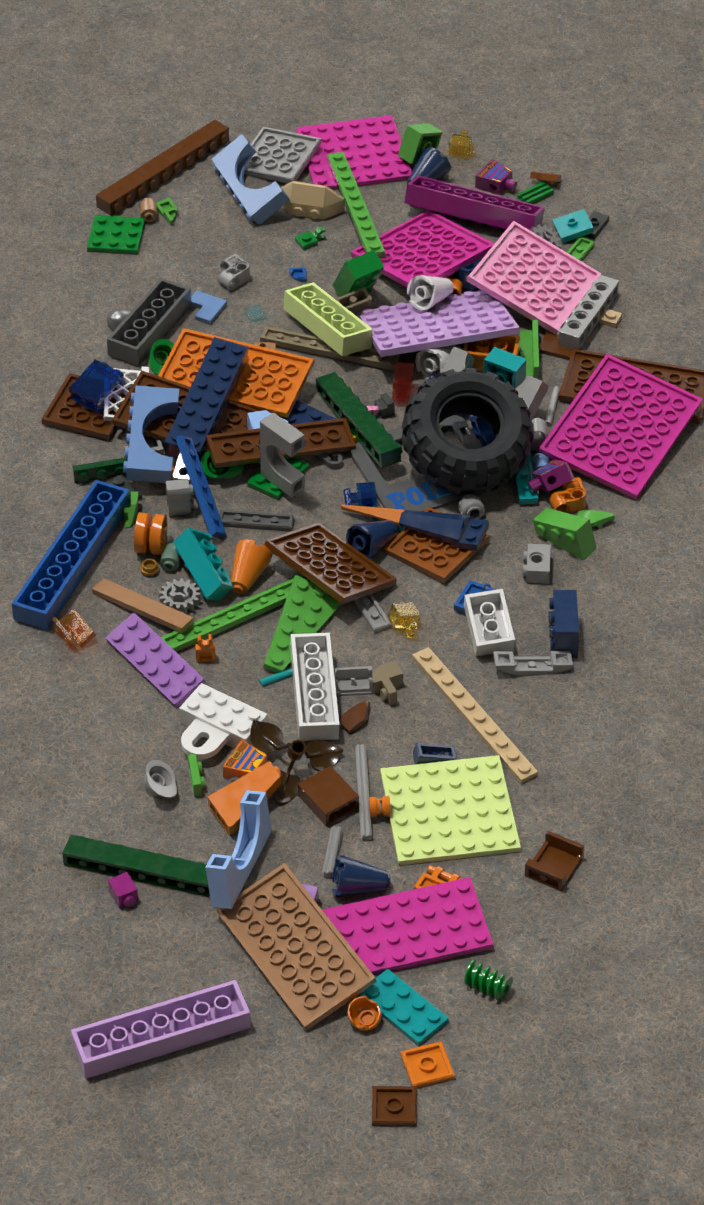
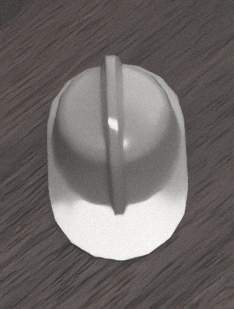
M150 761L146 765V773L143 780L144 786L155 796L174 797L177 794V787L173 770L163 761Z

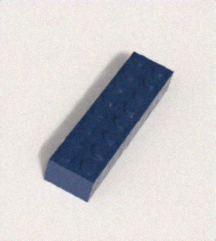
M214 337L165 440V456L178 459L180 449L176 438L182 435L192 438L201 462V457L208 448L206 435L215 433L248 361L247 346Z

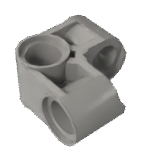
M233 254L220 263L223 272H221L217 280L230 291L250 280L249 263L240 258L239 255Z
M538 417L531 420L534 425V437L530 451H539L540 446L547 438V424Z

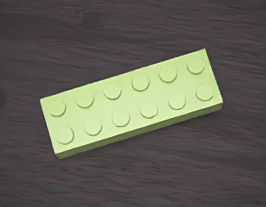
M314 282L284 291L283 309L341 356H347L372 347L373 329Z

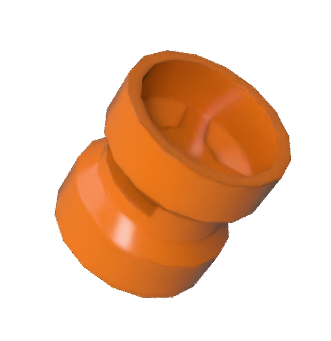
M383 796L380 799L369 797L370 817L391 815L390 796Z

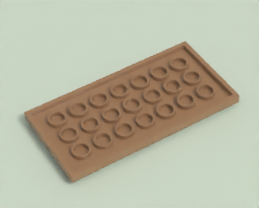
M285 863L241 892L232 909L220 907L216 909L219 917L306 1031L377 982L374 975Z

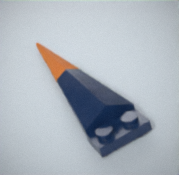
M341 505L342 510L381 520H391L395 524L432 536L461 549L478 551L489 528L488 520L473 519L470 515Z

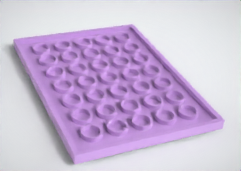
M482 290L479 292H464L461 296L451 294L427 310H418L411 303H397L395 306L384 305L377 309L365 308L357 313L358 318L373 329L372 343L381 357L520 334L519 326L504 305Z

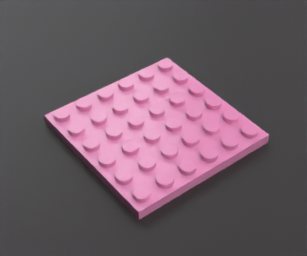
M513 221L470 273L466 281L528 319L538 320V325L556 335L559 328L564 325L565 320L571 316L572 310L577 308L579 300L584 298L586 291L590 290L593 281H596L601 273Z

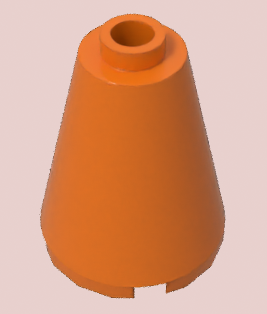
M240 540L236 545L231 582L233 584L232 590L238 594L248 592L271 562V551L263 544L261 546L256 545L254 540Z

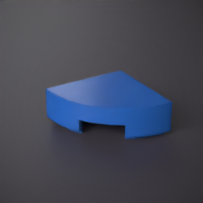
M289 268V274L293 276V279L299 282H306V268Z

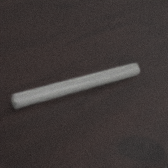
M357 744L355 746L360 832L361 839L369 841L372 839V827L369 810L367 752L364 744Z

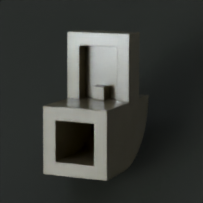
M394 660L380 665L374 671L373 693L374 695L380 693L382 700H386L389 706L397 704V691L395 688L403 686V672Z

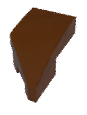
M365 700L339 717V723L350 734L369 721L368 710L370 702Z

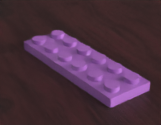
M135 613L130 615L105 637L176 708L184 703L201 683H206L198 672Z

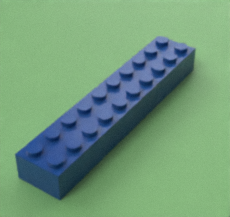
M95 480L12 602L13 620L45 630L50 628L124 517V508L131 506L129 489Z

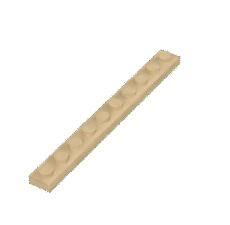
M429 647L412 654V659L495 755L500 756L501 762L521 784L538 776V771Z

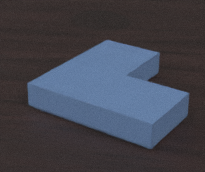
M197 290L191 296V306L200 308L195 315V320L208 325L212 324L227 305V300Z

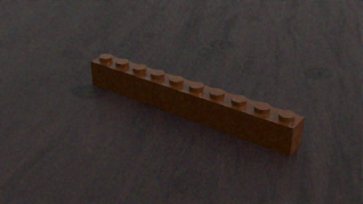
M217 120L208 123L96 194L97 208L110 216L119 212L139 197H143L147 192L155 189L159 184L168 181L170 177L179 174L184 168L202 159L209 152L227 143L229 140V127Z

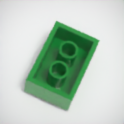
M371 250L346 261L332 286L339 297L363 287L370 293L385 266L375 250Z

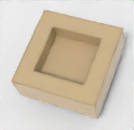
M605 309L599 319V323L616 328L622 318V313Z

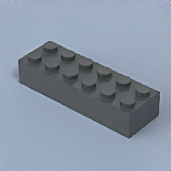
M160 278L107 338L108 355L139 366L151 352L153 343L162 339L192 305L191 288Z

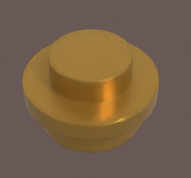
M145 559L140 566V571L143 575L153 576L159 572V565L154 559Z

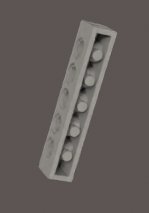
M600 275L596 281H593L590 290L586 291L584 298L579 300L577 308L573 309L571 316L565 320L564 326L559 328L557 332V338H559L558 346L571 350L581 348L599 322L605 309L609 308L617 296L619 280Z

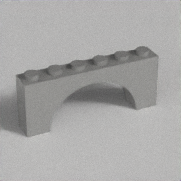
M453 347L440 373L451 369L459 372L463 368H472L475 358L468 352ZM527 375L525 380L515 389L519 393L518 397L523 398L531 413V421L549 387L542 380Z

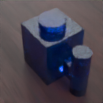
M375 482L356 483V492L351 493L350 488L343 490L345 505L357 503L358 506L377 507Z

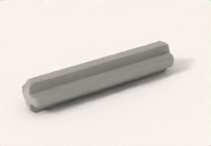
M333 826L330 831L322 870L323 876L326 878H332L335 860L338 858L343 833L340 826Z

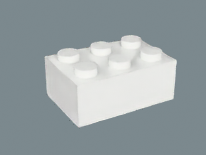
M503 589L465 595L464 609L475 656L493 654V651L514 650L515 637Z

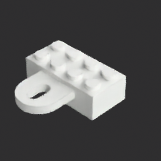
M201 683L179 708L180 723L188 726L181 737L182 750L187 756L189 754H196L197 759H208L215 756L225 744L235 749L242 740L253 746L250 738L252 722L254 720L268 722V714ZM200 738H208L203 746L194 747V744Z

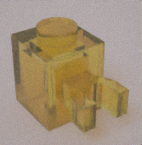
M462 129L460 135H452L449 142V156L468 159L470 153L473 154L474 144H472V137L467 136L469 130Z
M413 602L392 603L387 618L394 630H404L406 637H414L412 629H417L420 613Z

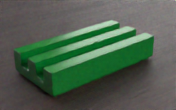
M543 181L518 193L517 198L522 202L534 204L553 195L554 189H550V186L546 185Z

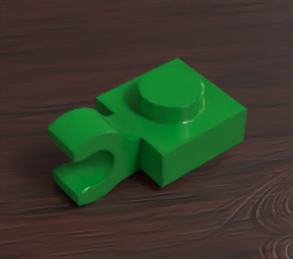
M320 226L313 233L307 231L295 236V242L303 250L318 245V241L326 238L323 234L325 229Z

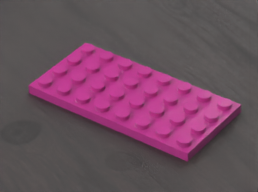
M470 877L322 910L373 975L382 974L387 969L392 972L493 949V942Z

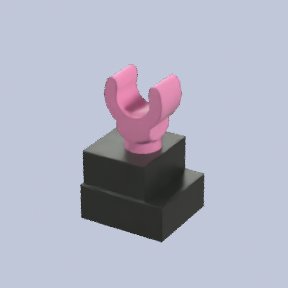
M387 392L381 394V398L374 401L375 406H367L372 415H377L378 413L381 418L395 415L394 401Z

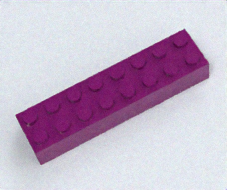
M416 176L407 184L404 203L409 204L413 208L421 207L429 212L437 211L441 212L444 216L453 215L457 216L460 220L469 219L473 220L476 224L485 223L489 224L492 228L501 227L505 228V230L513 221L528 230L539 224L542 227L545 207L422 176Z

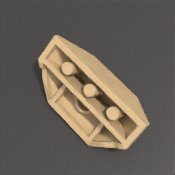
M292 181L281 187L290 198L283 205L290 215L324 220L344 212V197L339 196L327 186Z

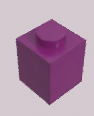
M127 872L108 879L109 892L119 909L131 907L138 902L137 888Z

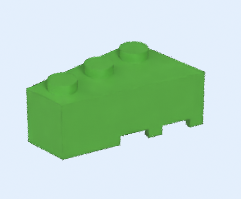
M545 508L533 519L537 535L583 561L597 549L590 519Z

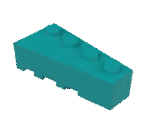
M187 527L173 542L177 548L176 552L183 558L185 567L192 573L194 582L202 590V595L208 600L219 601L233 588V584L226 569L221 567L223 561L215 553L217 551L216 545L210 542L213 539L211 534Z

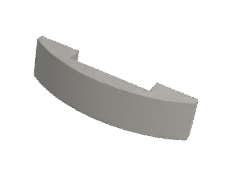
M493 651L495 668L509 674L521 676L554 674L573 668L570 651H551L550 656L514 657L513 651Z

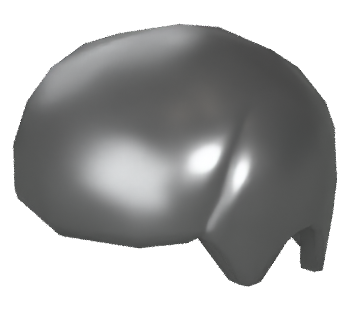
M124 308L111 311L106 319L108 327L110 326L111 330L114 331L130 311Z

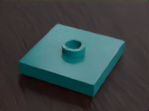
M584 209L552 220L562 243L594 232V227Z

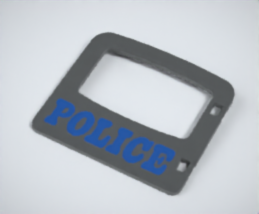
M456 414L440 423L441 430L453 429L466 449L482 448V445L461 416ZM402 426L387 431L392 434L396 442L402 441ZM465 430L468 435L463 436L461 431ZM359 442L356 443V448L351 451L354 462L383 508L424 511L428 507L436 509L460 501L462 497L470 494V492H460L459 495L452 493L437 499L436 493L439 496L447 494L448 489L440 485L436 488L426 481L425 476L388 484L368 455L369 453Z

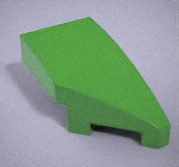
M170 198L156 202L157 211L169 224H172L178 212V207L175 206Z
M138 491L131 492V507L124 508L125 528H131L137 518L139 510Z
M581 510L578 511L577 515L590 519L591 527L596 526L598 530L602 529V525L607 521L613 522L615 520L613 513L604 511Z

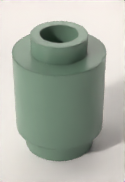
M174 543L167 544L162 552L160 566L166 571L177 570L179 567L181 556L176 552L177 548Z

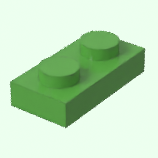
M189 754L188 765L194 797L202 796V789L205 788L204 776L200 777L202 764L201 761L197 762L196 754Z

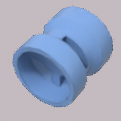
M543 453L532 457L533 472L550 462V459Z

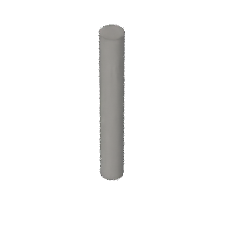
M558 386L553 388L545 419L547 426L550 427L560 392V387Z

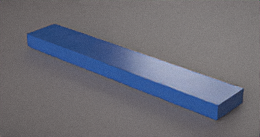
M180 435L176 438L209 533L213 537H225L226 531L192 438Z

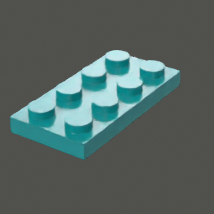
M389 969L376 978V983L357 995V997L366 996L368 999L377 1002L382 1013L381 1017L418 1047L449 1022V1017Z

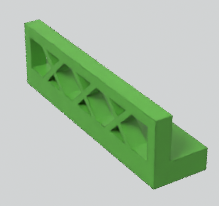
M532 320V330H520V357L526 359V377L529 375L536 379H539L538 320Z

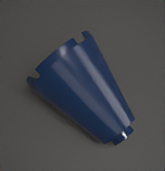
M433 147L426 148L407 180V184L416 176L434 180L441 179L451 170L449 160L446 156L443 158L439 155L441 153L439 150Z
M391 520L355 524L347 530L346 542L371 559L397 536L398 528Z
M344 855L337 856L339 860H335L332 882L336 884V889L332 888L333 896L340 897L385 891L386 887L389 888L391 876L387 874L386 870Z

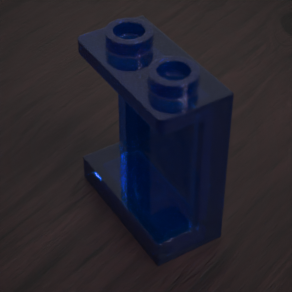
M94 359L68 389L72 400L100 414L104 410L102 402L118 384L124 386L126 382L122 371L110 367L105 362Z

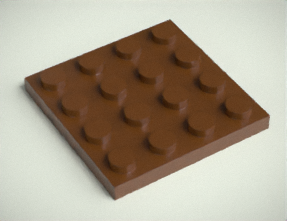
M69 373L41 418L42 424L109 440L117 426L113 425L112 421L104 420L105 381ZM114 385L110 387L112 391L118 390ZM123 392L118 394L122 399L126 397ZM115 398L109 400L113 404L118 402ZM112 410L108 414L115 415L116 412Z

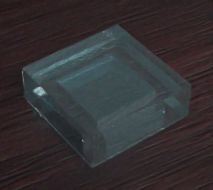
M260 304L244 308V314L250 323L267 318V314Z

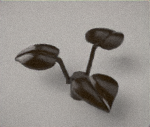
M254 720L251 725L250 738L253 747L268 755L273 749L278 751L288 748L287 755L291 759L287 773L280 770L282 774L281 786L272 794L279 803H287L298 795V783L301 780L297 775L290 774L295 761L300 760L305 755L307 759L310 758V765L320 771L330 766L333 767L343 753L341 747L324 740H313L307 747L302 740L298 739L292 743L288 742L286 745L279 746L283 742V732L278 726Z

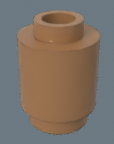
M145 198L140 203V216L144 218L145 222H152L157 219V205L151 198Z

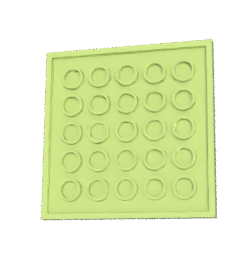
M499 755L380 768L385 796H390L391 815L389 820L398 865L521 852Z

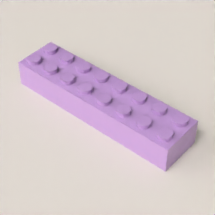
M233 980L72 1029V1045L85 1079L249 1029L251 1028L250 1011L237 981Z

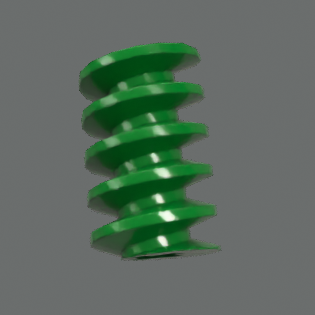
M473 959L465 973V985H472L473 989H479L481 993L487 992L489 997L494 996L496 1000H501L508 993L513 978L509 977L505 981V973L497 977L498 970H494L490 974V966L483 970V963H479L476 967V960Z

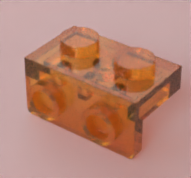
M75 609L71 610L60 621L56 617L52 618L56 623L54 628L60 635H66L63 639L70 647L74 645L79 650L96 636V633Z

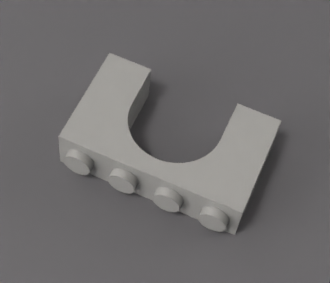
M272 413L260 421L261 475L290 497H293L305 489V475L286 461L281 450L292 457L305 448V438L303 433L275 413Z

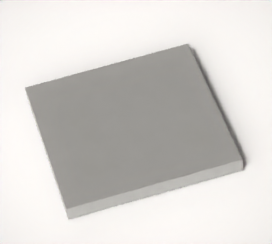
M262 127L251 143L257 152L249 160L244 174L284 183L296 181L321 146L322 138Z

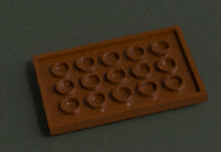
M319 522L265 541V546L273 554L341 604L394 586L397 578Z

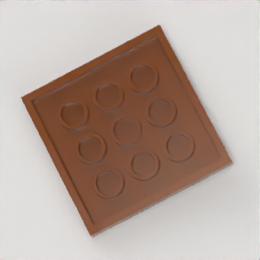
M431 507L424 510V512L441 513ZM407 527L384 548L385 554L442 583L449 580L478 552L476 550L458 548ZM485 534L478 551L489 541V535Z

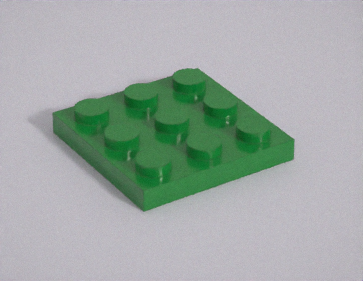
M94 215L87 252L138 255L145 224L144 218Z

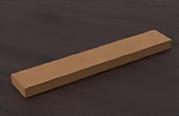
M105 578L92 588L94 595L180 633H183L194 623L193 617Z

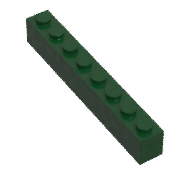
M332 372L315 378L316 391L339 419L346 418L353 436L356 437L381 468L401 462V454L403 452L401 445L393 439L392 434L385 430L384 425L377 421L376 416L369 412L368 407L362 404L360 398L344 383L342 377Z
M71 834L62 852L63 864L66 866L111 876H118L127 872L131 880L210 897L205 868L207 864L202 862H194L180 857L176 858L161 853H153Z

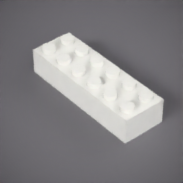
M330 633L291 634L290 652L299 740L339 739V716Z

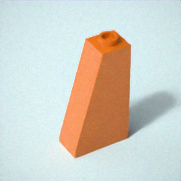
M269 761L208 796L209 808L229 835L234 834L240 828V802L246 790L266 792L268 799L281 786V771Z

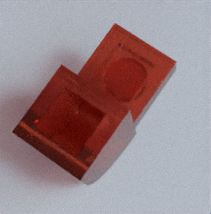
M395 363L392 391L393 401L409 402L413 389L414 363Z

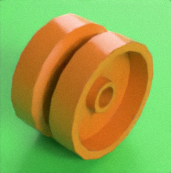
M138 513L134 531L135 553L146 554L150 547L152 555H162L167 541V515L155 514L152 519L150 513Z

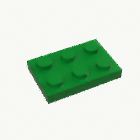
M286 459L290 465L303 474L309 468V464L299 459ZM261 469L247 482V487L276 500H279L285 494V492L261 475Z

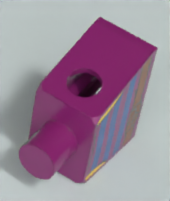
M494 159L475 175V188L499 195L505 189L515 191L517 182L512 180L513 171Z
M554 459L532 473L534 480L528 482L527 485L532 493L538 489L548 492L575 478L568 462Z

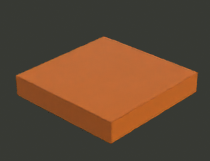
M442 1041L400 1051L412 1086H416V1089L455 1079V1074Z

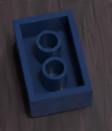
M553 590V598H549V609H552V611H548V622L552 623V625H549V637L553 638L550 639V651H570L571 658H578L579 620L577 590Z

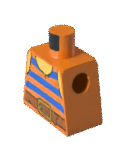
M241 740L223 765V778L229 780L232 777H243L267 763V755Z

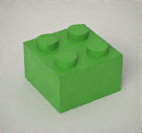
M430 123L408 125L398 156L411 164H417L426 148L433 147L438 149L443 131Z

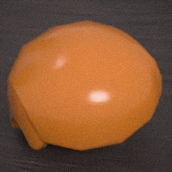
M366 996L355 998L349 1004L347 1011L351 1024L361 1031H371L381 1021L382 1013L377 1002L368 999Z

